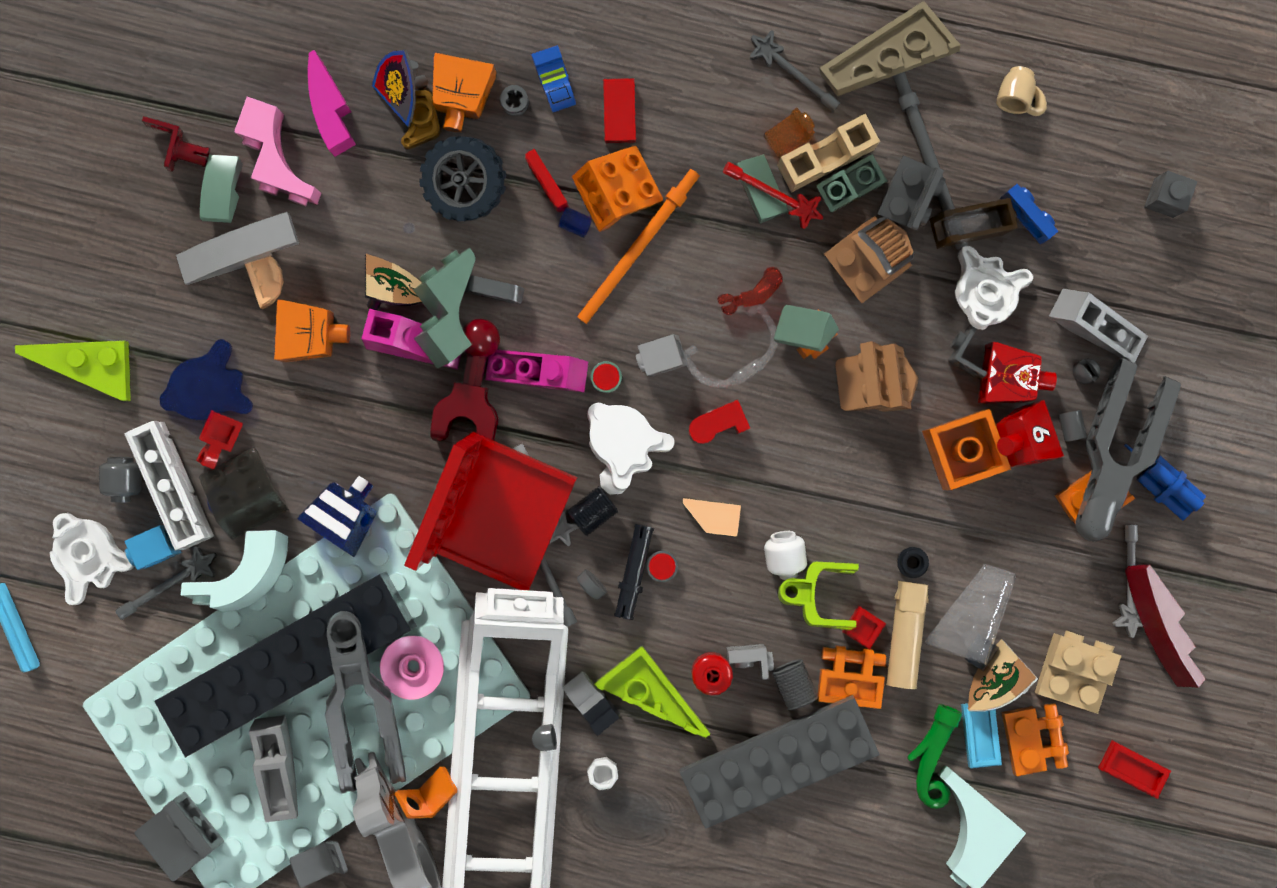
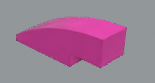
M313 50L309 52L308 88L312 111L328 150L336 157L356 145L341 119L351 113V110L316 51Z

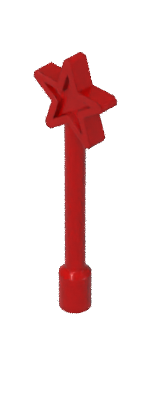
M727 162L723 169L724 174L735 180L740 179L793 207L792 210L788 211V214L799 216L801 228H807L811 218L823 219V216L816 210L821 197L815 196L807 200L803 194L798 193L797 200L744 173L742 168L733 163Z

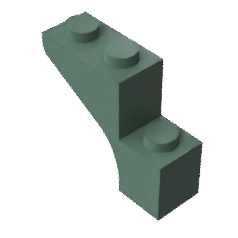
M470 248L460 254L457 250L448 254L441 260L444 266L439 270H436L435 267L429 269L419 277L422 283L413 289L432 314V317L420 326L423 331L414 339L436 368L451 363L472 345L463 332L459 320L460 303L475 263V255Z

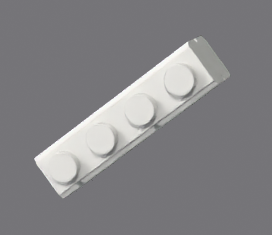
M151 421L124 433L175 551L190 548L214 537L197 496L193 495L195 492L174 442L172 438L168 437L170 433L165 422Z

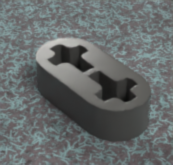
M470 275L465 292L508 303L522 304L525 289L517 285Z

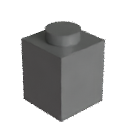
M1166 171L1154 178L1144 208L1174 218L1188 210L1198 181Z

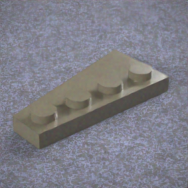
M922 1L821 66L820 75L834 93L840 96L960 52L961 45L926 2Z

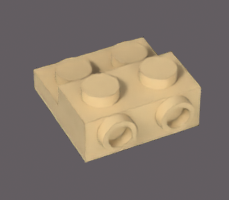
M1065 631L1064 636L1054 633L1035 693L1098 714L1107 684L1112 686L1121 655L1113 653L1114 646L1095 641L1094 646L1083 643L1084 636Z

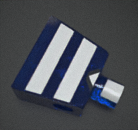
M359 475L348 491L332 482L297 519L343 551L355 557L376 516V510L364 502L374 486Z

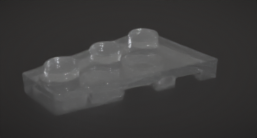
M984 564L924 643L986 665L1017 577L1016 574Z

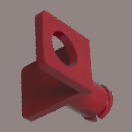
M143 116L142 122L146 127L172 134L164 162V167L167 171L173 172L175 162L178 159L206 167L208 161L206 157L210 155L209 147L184 142L182 138L183 131L179 126Z

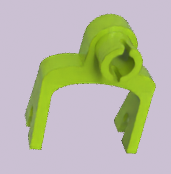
M813 562L807 568L804 579L790 578L780 585L778 589L779 600L785 605L802 606L804 620L809 626L850 631L856 627V621L823 619L818 615L815 606V586L821 571L853 575L858 571L859 564ZM786 589H791L796 594L795 597L789 598L785 593Z

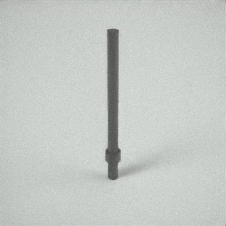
M905 72L894 75L893 78L900 94L899 104L902 111L907 113L925 165L932 168H940L918 109L920 102L917 94L912 92ZM945 182L937 197L942 212L955 209ZM960 221L948 223L951 235H964ZM968 242L955 245L956 250L968 246Z

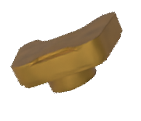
M415 90L416 102L411 126H409L407 133L401 139L405 149H412L436 139L441 133L437 112L433 105V96L427 90Z

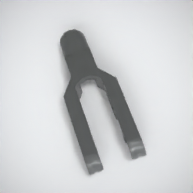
M1119 358L1110 372L1085 442L1092 472L1075 520V526L1081 537L1092 542L1103 540L1110 534L1116 515L1125 502L1133 477L1155 463L1181 388L1180 382L1163 376V381L1157 389L1154 400L1148 405L1147 409L1150 411L1144 428L1138 433L1128 465L1122 466L1116 463L1109 453V447L1137 370L1136 363L1124 358Z
M340 611L334 614L327 623V640L336 683L326 700L325 718L341 794L357 790L356 780L354 779L357 776L343 706L345 690L352 685H364L365 693L374 701L380 738L383 737L385 764L389 768L390 783L406 782L405 766L391 690L370 672L359 619L351 612Z

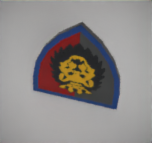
M395 50L385 55L379 62L372 87L409 127L414 115L415 90L427 87L428 81L424 75L416 76L419 65L417 62L409 59L407 50Z

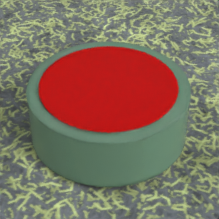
M603 361L594 366L591 372V382L596 390L602 393H611L620 386L622 374L616 364Z

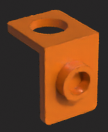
M439 767L419 789L397 790L395 796L408 819L433 818L457 793V787L446 767ZM407 798L413 799L418 804L419 810L413 809L408 804Z

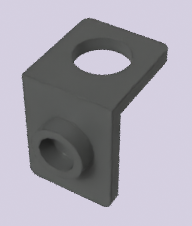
M970 324L964 333L960 331L953 340L951 348L954 351L948 362L973 377L981 379L987 375V372L961 357L977 330Z
M327 840L289 859L298 887L301 888L335 872L341 874L348 872L339 843L336 841Z

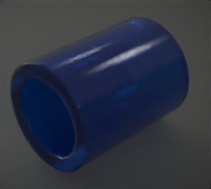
M566 207L558 227L585 238L593 218Z

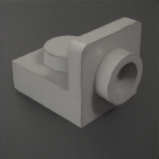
M764 644L726 647L727 660L729 664L735 663V668L753 667L754 662L759 661L762 680L769 679L768 671H774L772 652H767Z

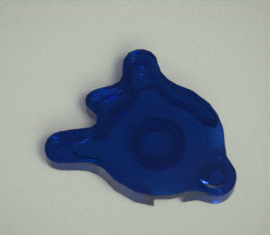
M223 339L217 340L204 356L189 359L177 366L170 376L166 390L160 396L161 407L166 411H176L184 417L194 420H207L211 410L220 414L227 411H234L240 414L251 412L253 403L251 399L241 392L243 373L239 370L228 371L226 369V364L232 353L231 344Z

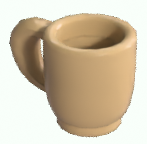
M1022 66L1010 69V72L1004 77L998 93L996 104L1000 109L1012 114L1028 113L1032 116L1044 114L1047 109L1046 98L1043 92L1036 86L1035 74L1031 69ZM1033 97H1035L1034 107L1031 106Z

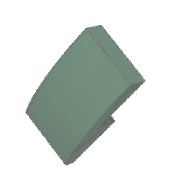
M871 154L816 186L832 213L884 185L888 180L874 155Z
M209 155L200 198V219L202 221L232 222L239 199L235 188L243 165L239 156Z

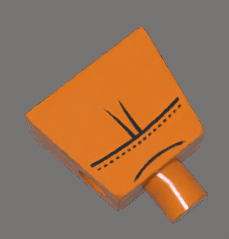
M439 53L434 54L433 105L436 111L446 113L443 126L445 130L461 133L464 117L480 118L497 73L494 64Z
M277 300L274 360L293 362L332 356L333 343H349L350 326L334 324L333 312L323 308Z

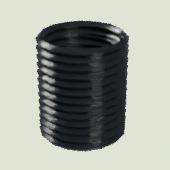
M597 486L582 500H579L577 504L567 509V512L584 535L588 536V534L597 530L599 526H602L604 522H607L609 518L616 515L618 509L602 488Z

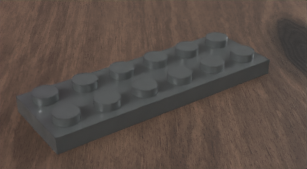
M851 695L680 768V775L706 829L877 757L880 754L854 695Z

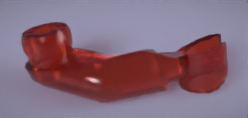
M768 267L764 271L762 279L753 290L740 292L741 295L737 296L731 294L720 295L717 298L719 304L731 302L730 305L721 307L722 312L726 315H732L736 312L738 306L743 305L744 308L764 304L781 286L783 276L778 268Z

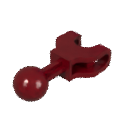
M474 319L463 327V332L472 343L464 351L468 355L463 383L454 382L452 393L440 400L434 407L430 431L433 441L441 442L449 436L453 421L461 416H465L474 422L477 427V434L495 441L499 417L495 408L489 403V388L481 387L486 358L493 355L498 349L500 334L492 322L486 319Z

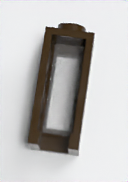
M1011 198L946 210L929 219L937 249L1003 236L1018 229L1017 213L1012 206Z

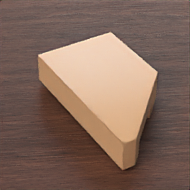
M683 498V504L706 533L737 536L741 505Z

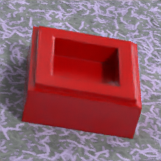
M858 605L850 620L856 621V627L850 631L843 630L842 632L870 650L887 623Z

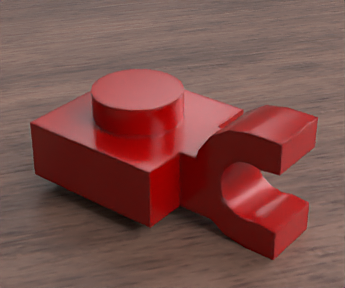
M211 410L199 437V440L207 444L200 451L196 461L203 466L215 469L221 450L232 451L243 423Z

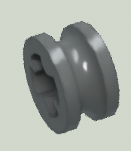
M510 85L500 95L502 108L508 115L520 116L527 111L529 99L522 87ZM515 94L518 97L519 94L522 96L519 100L521 104L519 107L514 108L513 104L511 107L507 105L510 102V95Z

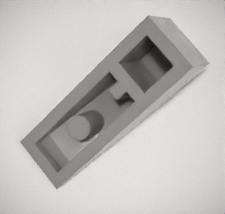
M1062 289L1049 315L1051 319L1068 331L1135 363L1148 338V335L1089 292Z

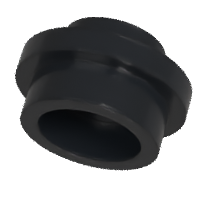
M908 547L898 555L897 567L904 576L919 578L926 573L929 567V559L922 549ZM912 556L916 557V567L909 568L907 560Z

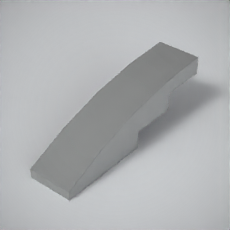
M288 212L210 239L177 254L176 257L185 285H190L244 268L247 263L272 256V252L298 245L299 241L291 216Z

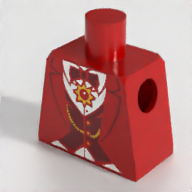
M999 342L988 343L985 345L982 370L987 372V375L981 378L978 403L1035 401L1038 389L1054 391L1057 374L1041 371L1042 357L1040 355Z

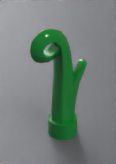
M938 704L933 717L935 720L929 732L907 757L909 761H913L922 755L917 774L916 789L919 799L926 806L933 809L943 808L950 800L951 793L949 787L941 781H931V778L954 728L958 727L963 714L959 710L944 704ZM939 789L942 794L939 798H932L929 796V791Z

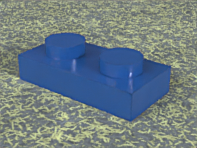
M1016 184L1000 197L1001 200L1011 198L1017 218L1039 244L1049 240L1058 232L1054 226V219L1046 211H1041L1034 203L1035 199L1028 189L1021 188Z

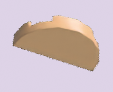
M271 256L245 264L261 309H265L275 302L281 294L284 283L282 269L276 259Z

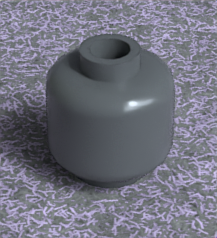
M108 457L107 462L99 466V491L104 496H111V502H131V496L137 495L142 491V473L137 462H133V457Z

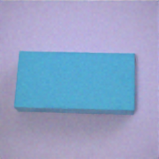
M968 703L961 704L968 767L980 768L1002 765L996 709L986 712L968 711Z

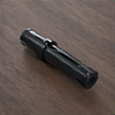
M638 524L634 525L635 529L623 581H619L618 588L621 590L614 613L615 617H622L627 620L634 619L638 594L642 593L643 587L640 585L654 528Z

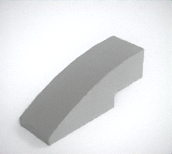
M286 715L254 719L249 735L255 757L253 771L265 822L295 819L298 817L297 790Z

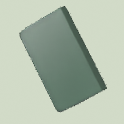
M764 154L736 163V166L742 168L744 173L780 191ZM741 180L760 224L788 212L784 202Z
M785 305L779 319L774 340L777 343L821 352L836 335L839 328L832 315L828 312Z

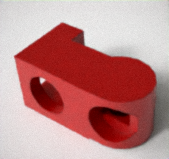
M735 400L695 418L689 425L688 433L695 443L706 444L713 440L716 434L731 427H734L736 433L739 434L750 429V426L739 401Z

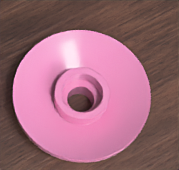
M410 635L395 640L386 648L380 662V674L383 683L391 690V693L408 700L420 699L432 693L440 684L444 673V661L439 649L430 640L421 636ZM411 660L419 663L418 671L414 672L409 669L408 664Z

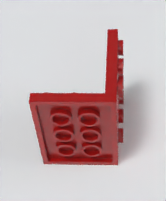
M472 432L453 445L404 566L417 571L424 563L429 564L432 557H436L439 554L516 589L529 591L578 477Z

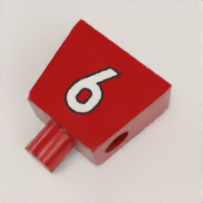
M1045 400L1018 407L996 424L1000 436L997 442V449L1000 454L1007 456L1010 467L1034 465L1064 456Z

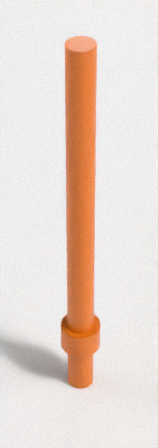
M690 169L677 187L670 189L665 196L667 200L577 316L582 322L587 324L675 208H680L686 201V194L700 177L696 171Z

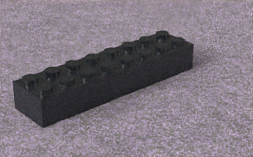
M384 572L155 700L157 708L184 757L186 758L333 675L327 640V623L334 614L340 611H347L353 613L359 619L367 655L417 627L388 573Z

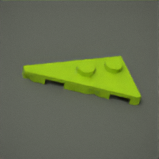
M128 341L15 345V353L121 401H131Z
M643 646L635 650L594 683L598 689L605 690L622 698L623 701L637 705L644 711L665 721L668 720L681 726L688 732L705 738L710 735L706 726Z

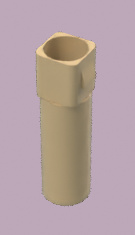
M898 581L886 685L904 689H917L926 603L929 601L928 585Z

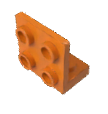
M637 146L590 160L572 176L599 232L609 229L623 216L654 206L663 201V197Z

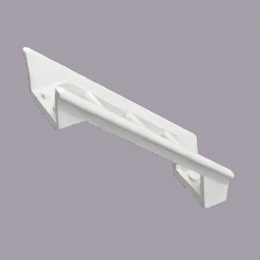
M488 588V593L476 592L474 611L470 620L462 622L450 775L457 787V793L448 802L442 888H464L465 870L531 873L530 888H550L564 698L563 686L565 684L568 627L564 625L563 598L553 597V592ZM483 637L551 640L545 675L544 697L526 699L486 697L484 694H478ZM477 709L543 712L542 725L553 724L557 748L551 751H540L538 777H532V779L478 777V774H472ZM471 790L537 792L532 857H526V859L474 858L472 855H466Z

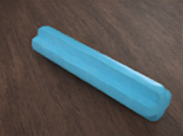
M0 583V623L21 672H29L39 667L40 662L6 584Z

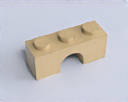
M865 113L838 127L827 138L813 145L807 143L785 154L780 158L777 166L792 193L874 151L880 140Z

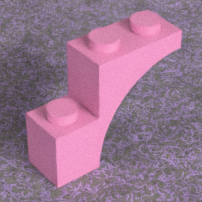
M247 97L234 132L243 139L242 144L256 150L261 149L251 176L254 181L260 184L258 189L277 196L278 191L288 194V200L306 206L307 202L317 205L321 192L314 186L297 178L284 157L281 145V127L284 114L276 106Z

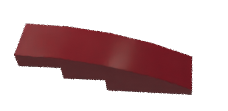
M1151 565L1128 566L1125 569L1133 602L1145 633L1160 662L1177 687L1199 688L1206 678L1189 656L1196 646L1179 624V620L1185 615V612Z

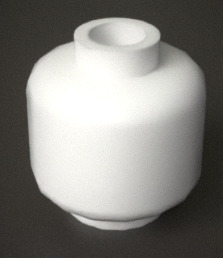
M780 531L772 534L771 539L764 546L768 571L779 575L782 580L798 577V573L807 567L804 540L800 536H796L793 531Z

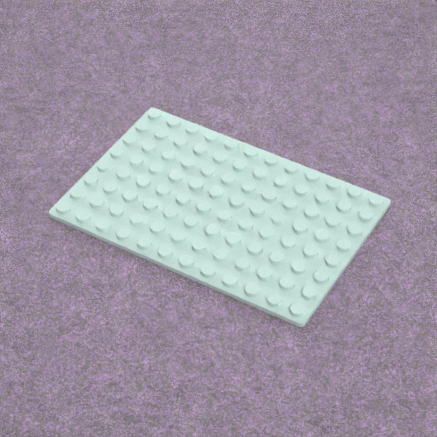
M395 494L385 495L359 513V518L353 525H346L350 529L346 540L335 532H331L284 564L278 580L261 599L240 610L230 612L215 611L86 699L83 703V708L155 815L174 798L186 792L223 838L224 842L191 867L204 888H256L290 865V857L319 845L355 820L353 806L357 800V790L341 794L325 718L326 700L336 683L334 674L255 718L286 715L296 779L298 817L273 822H265L253 771L255 757L249 730L254 719L185 758L154 701L381 573H388L417 627L397 639L410 635L424 637L436 645L444 661L442 680L438 687L429 695L420 699L408 700L391 693L406 773V782L391 783L396 791L401 789L452 754L461 625L463 621L470 620L474 610L437 556L432 557L429 564L424 563L417 571L404 566L419 529ZM483 637L478 694H484L486 697L530 699V692L492 637ZM395 640L367 655L370 672L382 683L380 674L381 658L386 648ZM411 660L408 667L411 671L416 672L419 670V663ZM352 685L345 690L343 706L354 761L360 758L367 768L369 767L368 754L374 752L384 774L390 782L389 768L385 764L383 737L380 738L374 701L365 693L364 685ZM477 709L475 737L513 711Z

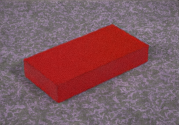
M634 78L603 79L605 143H636Z
M532 149L526 153L525 160L556 211L561 213L568 209L569 205L536 150Z
M1113 740L1098 766L1100 770L1158 799L1171 773V770Z

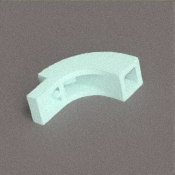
M276 530L246 531L244 555L234 573L216 582L182 583L181 596L193 599L192 604L210 605V608L222 612L240 610L255 603L273 587L282 572L287 556L288 536Z

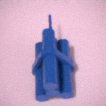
M1125 444L1124 446L1132 453L1133 449ZM1161 455L1156 458L1153 465L1149 466L1137 478V481L1155 496L1154 500L1157 503L1162 502L1182 521L1193 511L1199 510L1204 504L1203 500L1206 498V495L1186 479V473L1182 470L1177 471Z

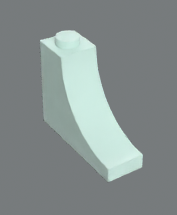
M945 765L938 775L952 791L960 814L958 842L946 864L953 871L950 877L962 888H966L968 885L971 888H981L1026 833Z

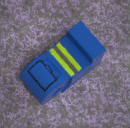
M558 45L531 54L552 113L576 105Z

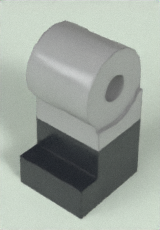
M584 671L580 672L563 686L566 695L578 708L597 736L620 718V712L602 690L594 685V682Z

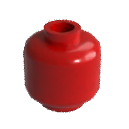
M708 652L700 655L694 661L691 669L693 683L703 694L710 696L720 695L732 683V667L728 660L719 653Z

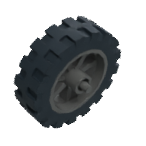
M453 136L444 141L437 142L433 150H429L426 153L425 158L427 159L420 167L422 179H419L420 187L424 189L423 197L425 201L430 202L433 211L442 214V217L449 220L471 221L491 213V210L499 205L501 201L499 199L504 194L506 188L504 186L506 171H503L502 159L496 155L494 148L485 144L480 139L465 136ZM463 155L475 159L466 171ZM454 157L457 160L458 171L446 166L449 160ZM479 165L483 170L484 178H476L473 175L474 170ZM443 171L452 175L451 181L443 184L442 180ZM474 182L483 183V189L479 195L471 186ZM452 186L457 187L454 199L449 197L445 189ZM464 187L472 197V201L460 202Z

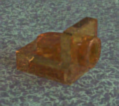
M795 108L787 118L765 132L764 138L777 156L781 158L785 154L811 141L815 134L813 130L815 125L806 112L801 113L798 108Z

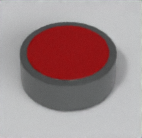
M656 551L647 560V572L655 581L667 582L677 573V560L668 551Z

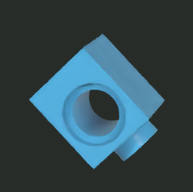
M159 525L124 541L127 546L125 550L126 557L137 570L152 567L182 553L181 550L175 551L164 525Z

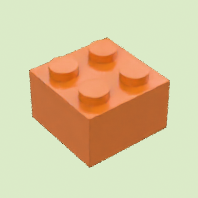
M990 409L982 410L922 431L942 490H953L1011 470L1007 456L1000 454L997 449V442L1000 436Z

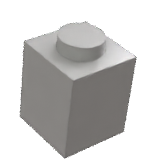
M672 334L638 345L640 353L636 354L637 363L641 372L645 371L647 376H655L688 365L679 335Z

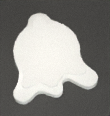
M970 246L962 247L958 253V259L961 264V276L957 282L955 294L957 302L967 315L970 324L976 329L984 330L989 325L1005 321L1017 307L1019 291L1028 287L1033 281V274L1025 268L1006 272L1003 269L1001 258H983Z
M595 403L588 409L587 418L590 422L589 445L595 456L609 468L612 475V485L618 491L628 488L633 474L650 470L652 461L648 457L649 452H669L674 446V438L670 434L654 430L646 418L631 407L623 405L608 406L602 403Z
M62 513L54 518V534L52 538L55 539L52 551L49 553L54 568L64 579L65 601L67 604H81L85 600L90 582H93L98 588H106L110 585L116 572L134 569L135 566L130 564L126 553L117 547L113 536L102 524L93 520L76 518L69 513Z

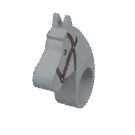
M371 752L368 754L369 767L367 768L360 758L355 759L358 775L354 778L357 789V800L353 806L354 819L363 837L375 835L393 888H442L440 876L429 846L415 819H408L405 816L395 796L396 790L384 774L375 753Z

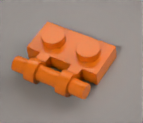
M837 645L835 648L823 647L822 660H830L834 664L833 670L820 669L817 701L835 703L854 695L858 706L881 709L885 677L872 675L873 666L885 667L886 654L874 653L872 649H863V651L846 650L845 646ZM845 662L861 664V673L844 671Z
M1055 703L1044 705L1046 717L1037 718L1036 709L1032 706L1001 712L1012 770L1015 776L1048 771L1045 760L1048 757H1054L1057 769L1068 767L1066 755L1069 754L1067 743L1063 741L1061 727L1064 726L1061 715H1058ZM1048 729L1050 745H1042L1040 730Z

